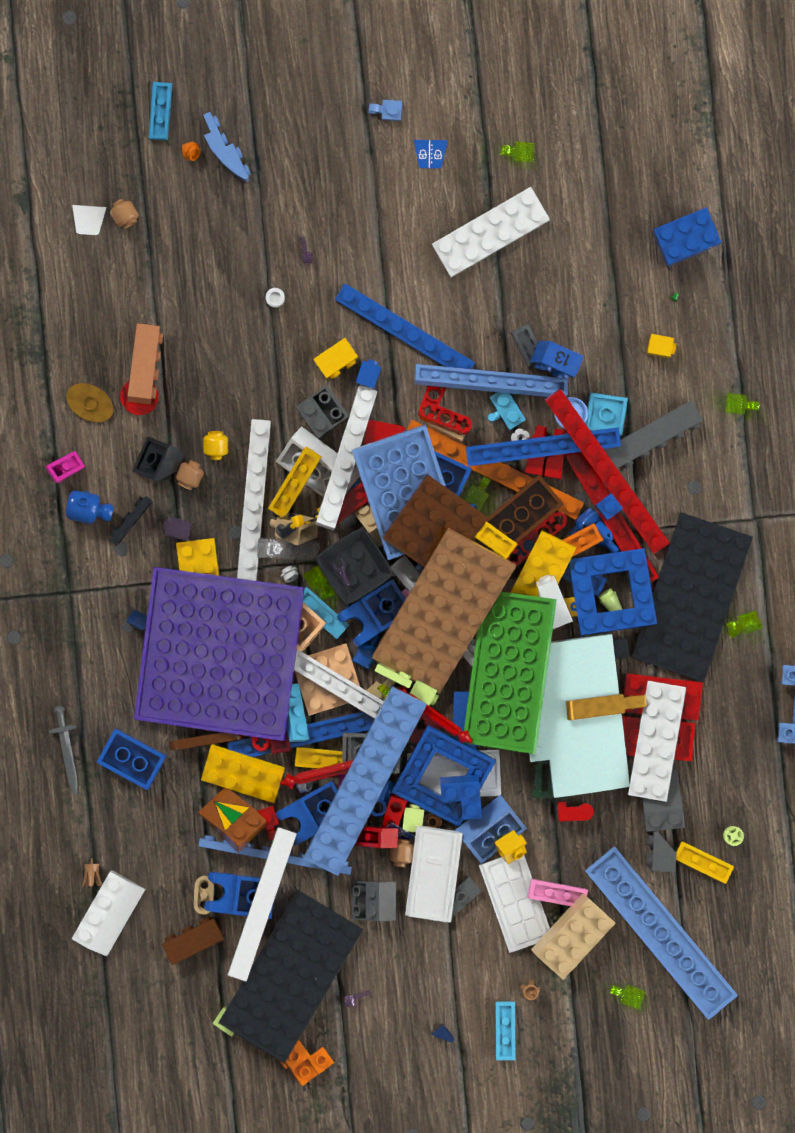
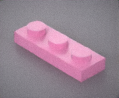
M531 878L527 898L572 906L582 893L587 896L588 890Z

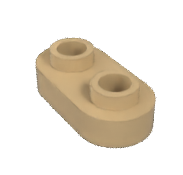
M206 875L200 876L196 880L194 889V908L196 912L203 915L208 914L210 911H206L201 907V901H214V883ZM204 881L208 883V888L206 889L201 886V883Z

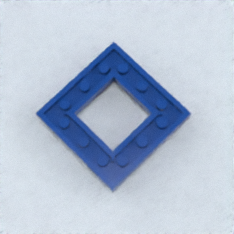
M644 548L570 560L569 570L580 636L657 624ZM628 571L634 608L597 613L591 577Z
M427 725L391 792L460 827L463 822L461 801L442 803L441 794L420 784V779L435 752L469 768L466 775H479L481 789L496 763V759Z

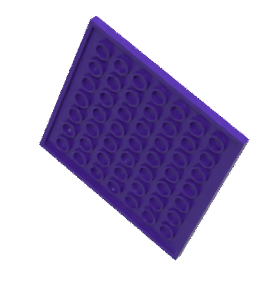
M153 567L134 719L285 741L305 587Z

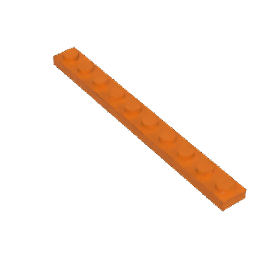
M411 420L407 430L422 426V424ZM427 427L434 451L468 466L466 447L468 446ZM501 462L468 466L472 468V471L516 492H519L534 479ZM549 486L564 504L557 512H561L576 520L584 502Z

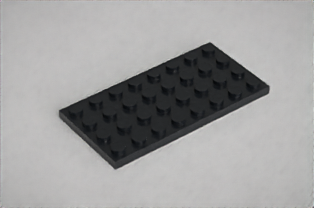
M680 512L652 594L657 624L641 627L631 657L705 682L753 536Z
M297 890L253 963L247 981L242 982L218 1024L285 1063L364 929L300 890Z

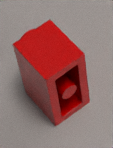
M364 826L354 845L375 848H397L398 828Z

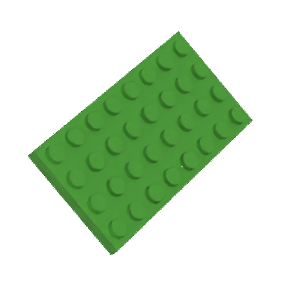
M500 592L477 631L464 731L467 730L470 738L473 740L472 743L468 744L536 754L557 599Z

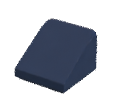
M133 610L126 621L144 631L146 629L147 615Z
M441 1024L431 1032L433 1036L451 1043L454 1042L453 1035L444 1024Z

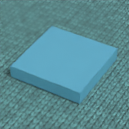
M590 393L587 407L588 418L585 422L590 431L619 427V433L622 436L628 398Z

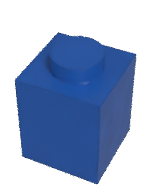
M370 359L367 362L363 361L356 384L374 390L381 371V366H378L379 363Z
M612 493L595 505L605 521L623 509Z

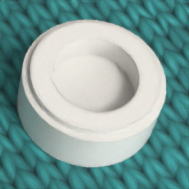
M272 288L266 293V302L273 308L280 307L285 301L283 291L278 288Z

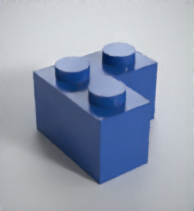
M479 775L440 777L442 803L461 801L463 820L482 818Z

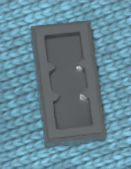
M526 323L511 331L510 334L526 365L530 366L533 364L530 361L538 342L529 324Z
M469 876L455 889L452 916L458 913L482 891Z

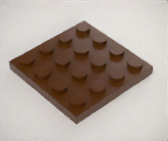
M426 474L382 538L425 567L448 528L475 541V536L490 518Z

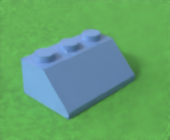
M501 795L481 810L482 818L469 819L455 830L463 833V842L481 864L497 852L494 842L513 830L519 835L527 829Z

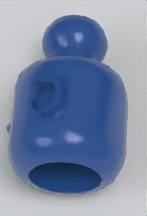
M74 490L68 498L66 517L72 521L86 524L94 523L96 517L109 522L112 518L114 506L112 504H100V497L97 494L89 493V491Z

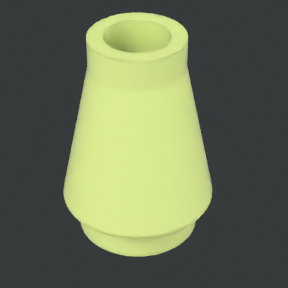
M611 588L598 596L600 603L608 611L623 610L616 591H613Z

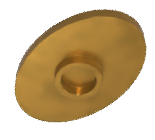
M79 383L71 386L67 391L68 405L79 417L90 422L100 423L109 420L113 415L114 407L111 399L98 387Z

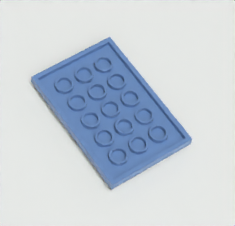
M426 425L352 449L388 560L405 553L383 539L382 536L426 474L445 486Z

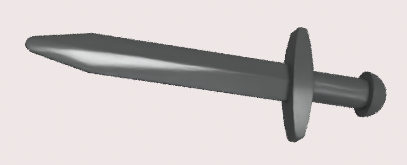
M56 706L54 712H56L58 727L48 732L59 733L68 783L73 794L76 796L77 774L68 731L77 728V725H66L63 712L65 710L64 707Z

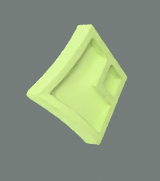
M380 662L375 669L381 675L407 688L412 683L410 675L402 671L399 673Z

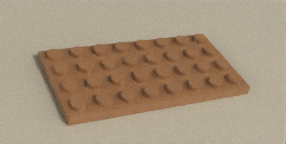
M448 528L373 653L372 658L399 673L402 671L410 675V679L414 681L419 680L436 689V693L440 694L516 568V564Z

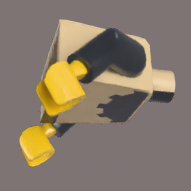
M294 513L281 517L274 516L270 521V526L275 528V536L277 538L299 545L318 537L319 526L315 525L318 514L315 513L311 517Z

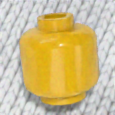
M222 431L208 432V435L203 438L204 454L210 456L211 460L222 459V456L228 453V437L223 435Z

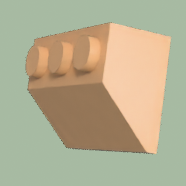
M304 602L297 645L299 651H304L326 624Z

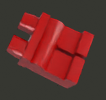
M537 425L531 439L546 437L547 427ZM555 428L553 436L563 435L565 430ZM564 454L527 459L524 473L542 476L544 459L547 458L543 476L561 479Z

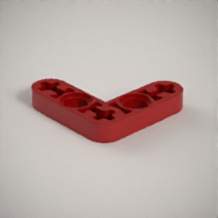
M428 386L418 410L419 418L459 435L468 434L472 428L470 418L439 406L446 387ZM430 391H436L439 397L437 399H431L428 393ZM426 408L430 409L428 416L424 415L425 411L423 410H426ZM436 411L439 412L436 419H433ZM443 414L448 415L450 422H441L440 416ZM454 418H456L455 425L451 426L454 421ZM462 422L466 423L464 429L460 428Z

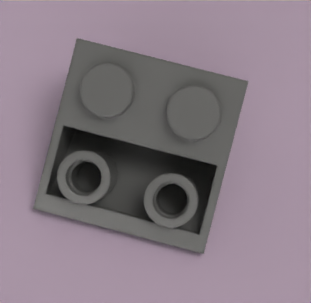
M328 385L296 406V409L318 439L324 437L349 417V414Z
M651 831V834L647 835V846L650 847V854H646V865L649 866L651 871L675 872L676 852L657 831Z
M352 881V919L379 922L396 920V882Z

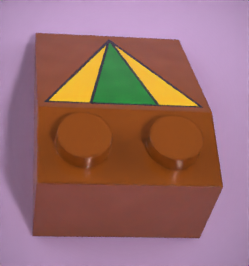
M227 788L219 792L198 812L238 853L266 828V820L251 805Z

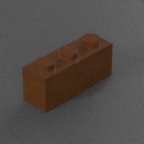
M208 916L199 921L200 925L194 928L190 925L182 929V934L176 936L174 933L164 938L166 942L162 946L171 965L225 939L215 917L210 919Z

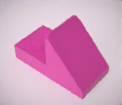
M76 451L47 465L45 468L55 483H62L69 476L85 468V465Z

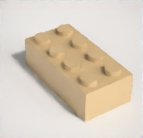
M582 893L531 950L564 980L613 927L615 922Z

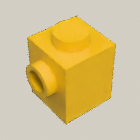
M514 830L494 842L497 852L507 865L521 859L527 853L525 839L521 834L517 835Z

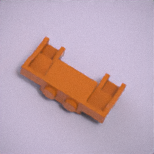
M299 1040L286 1062L279 1061L285 1070L287 1068L290 1070L301 1086L334 1063L324 1047L310 1055Z

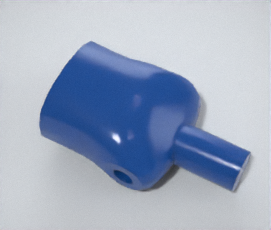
M589 507L577 517L576 525L567 534L570 536L593 523L596 524L601 517L593 508Z
M599 520L595 525L603 541L597 544L601 547L606 546L612 553H616L619 548L612 542V532Z
M377 635L370 639L369 642L359 646L352 661L370 670L375 661L372 655L377 648L376 644L381 636Z

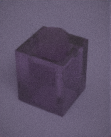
M169 516V520L164 522L162 531H165V536L189 541L193 523Z

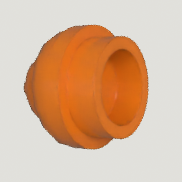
M189 142L182 145V155L186 160L195 161L199 158L201 149L197 143Z

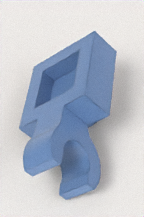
M383 100L382 105L369 104V114H382V120L401 121L402 101Z

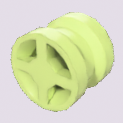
M730 826L725 829L723 838L727 844L737 846L742 843L744 834L740 828Z

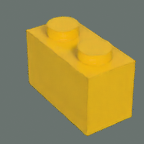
M344 338L313 360L326 380L329 378L333 380L341 374L340 371L345 367L350 369L357 364L358 356L346 338Z

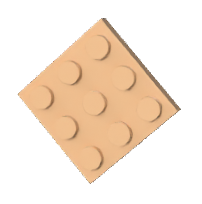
M347 644L308 655L360 687ZM295 671L309 716L348 703Z

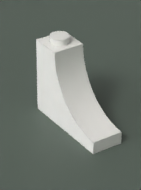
M554 575L541 577L536 582L539 597L557 599L553 629L572 622L573 620Z

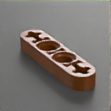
M222 732L168 742L170 751L244 739V736Z

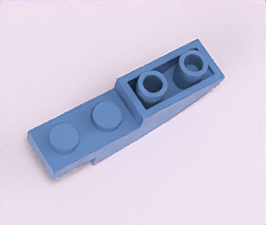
M210 112L204 114V119L211 132L204 135L210 149L222 165L233 175L244 182H249L248 176L251 173L247 164L243 165L240 160L243 156L239 147L235 148L233 143L225 146V144H228L225 134H220L217 128L220 126L216 115L212 117Z

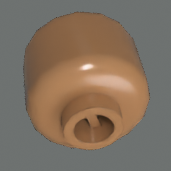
M120 199L113 203L114 207L111 209L110 215L118 227L126 229L137 223L136 219L139 214L131 201Z
M192 460L189 463L183 462L176 475V479L179 481L178 485L189 490L197 488L204 475V471L199 468L200 464Z
M398 839L397 848H390L389 860L394 862V866L406 867V864L412 863L414 845L411 844L410 840Z

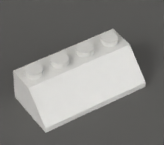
M301 426L291 437L276 462L290 472L306 446L321 455L322 458L306 485L324 498L337 453ZM355 466L346 493L360 477Z
M110 871L73 935L72 940L90 950L108 956L145 889L115 871Z

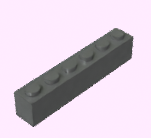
M691 400L621 439V447L605 448L604 450L617 469L621 466L625 469L633 465L632 460L637 457L641 460L649 456V451L655 447L657 450L667 445L666 441L671 438L674 441L684 436L682 432L687 429L690 431L700 427L699 423L703 419Z

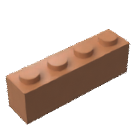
M137 323L128 402L151 405L152 398L155 399L156 387H153L154 380H158L159 369H155L156 362H160L161 351H158V344H162L163 333H160V326Z

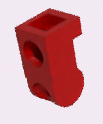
M392 793L381 827H386L390 823L398 826L408 800Z
M557 801L558 821H585L591 819L594 814L592 806L588 803H582L579 806H566L565 801Z

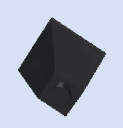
M147 436L132 471L154 481H159L179 470L186 453Z

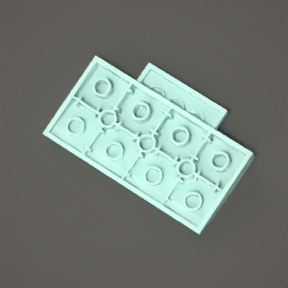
M612 634L551 641L536 754L529 753L530 762L549 760L554 798L630 787L622 714L567 720V700L619 694Z

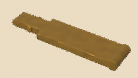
M623 694L567 700V720L625 713V709L646 707V695L623 697Z

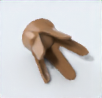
M91 858V864H84L85 876L82 887H84L85 881L87 887L93 886L94 875L97 885L102 886L99 864H93V859Z
M533 980L529 981L528 986L524 984L520 986L523 990L522 998L535 1000L538 997L540 987H536Z

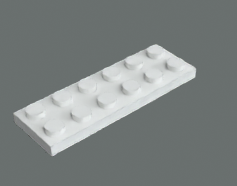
M529 187L432 243V246L449 276L453 277L547 223L550 219L534 191Z
M648 681L645 694L647 706L643 707L628 795L667 802L686 687Z

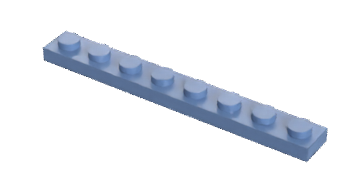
M416 364L414 384L544 397H549L561 388L566 397L568 395V379L421 364Z
M205 835V838H200L199 841L200 847L267 859L271 848L268 846H262L261 849L254 848V844L249 843L238 853L225 840L223 842L216 841L214 836ZM291 851L287 863L325 870L303 858L305 853H299V856L291 855ZM345 862L340 873L351 874L352 866L348 865L349 862Z

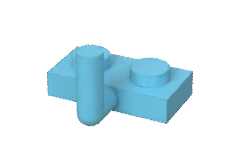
M497 392L489 397L497 410L488 415L490 423L502 418L508 429L511 430L526 420L510 393Z

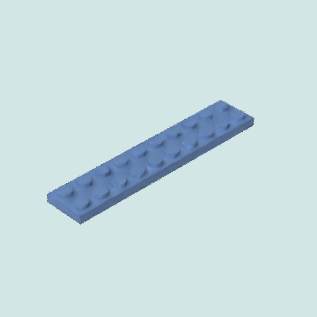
M393 686L391 687L303 857L305 860L337 876L339 875L427 705L425 702Z
M615 846L585 870L708 1020L738 996Z

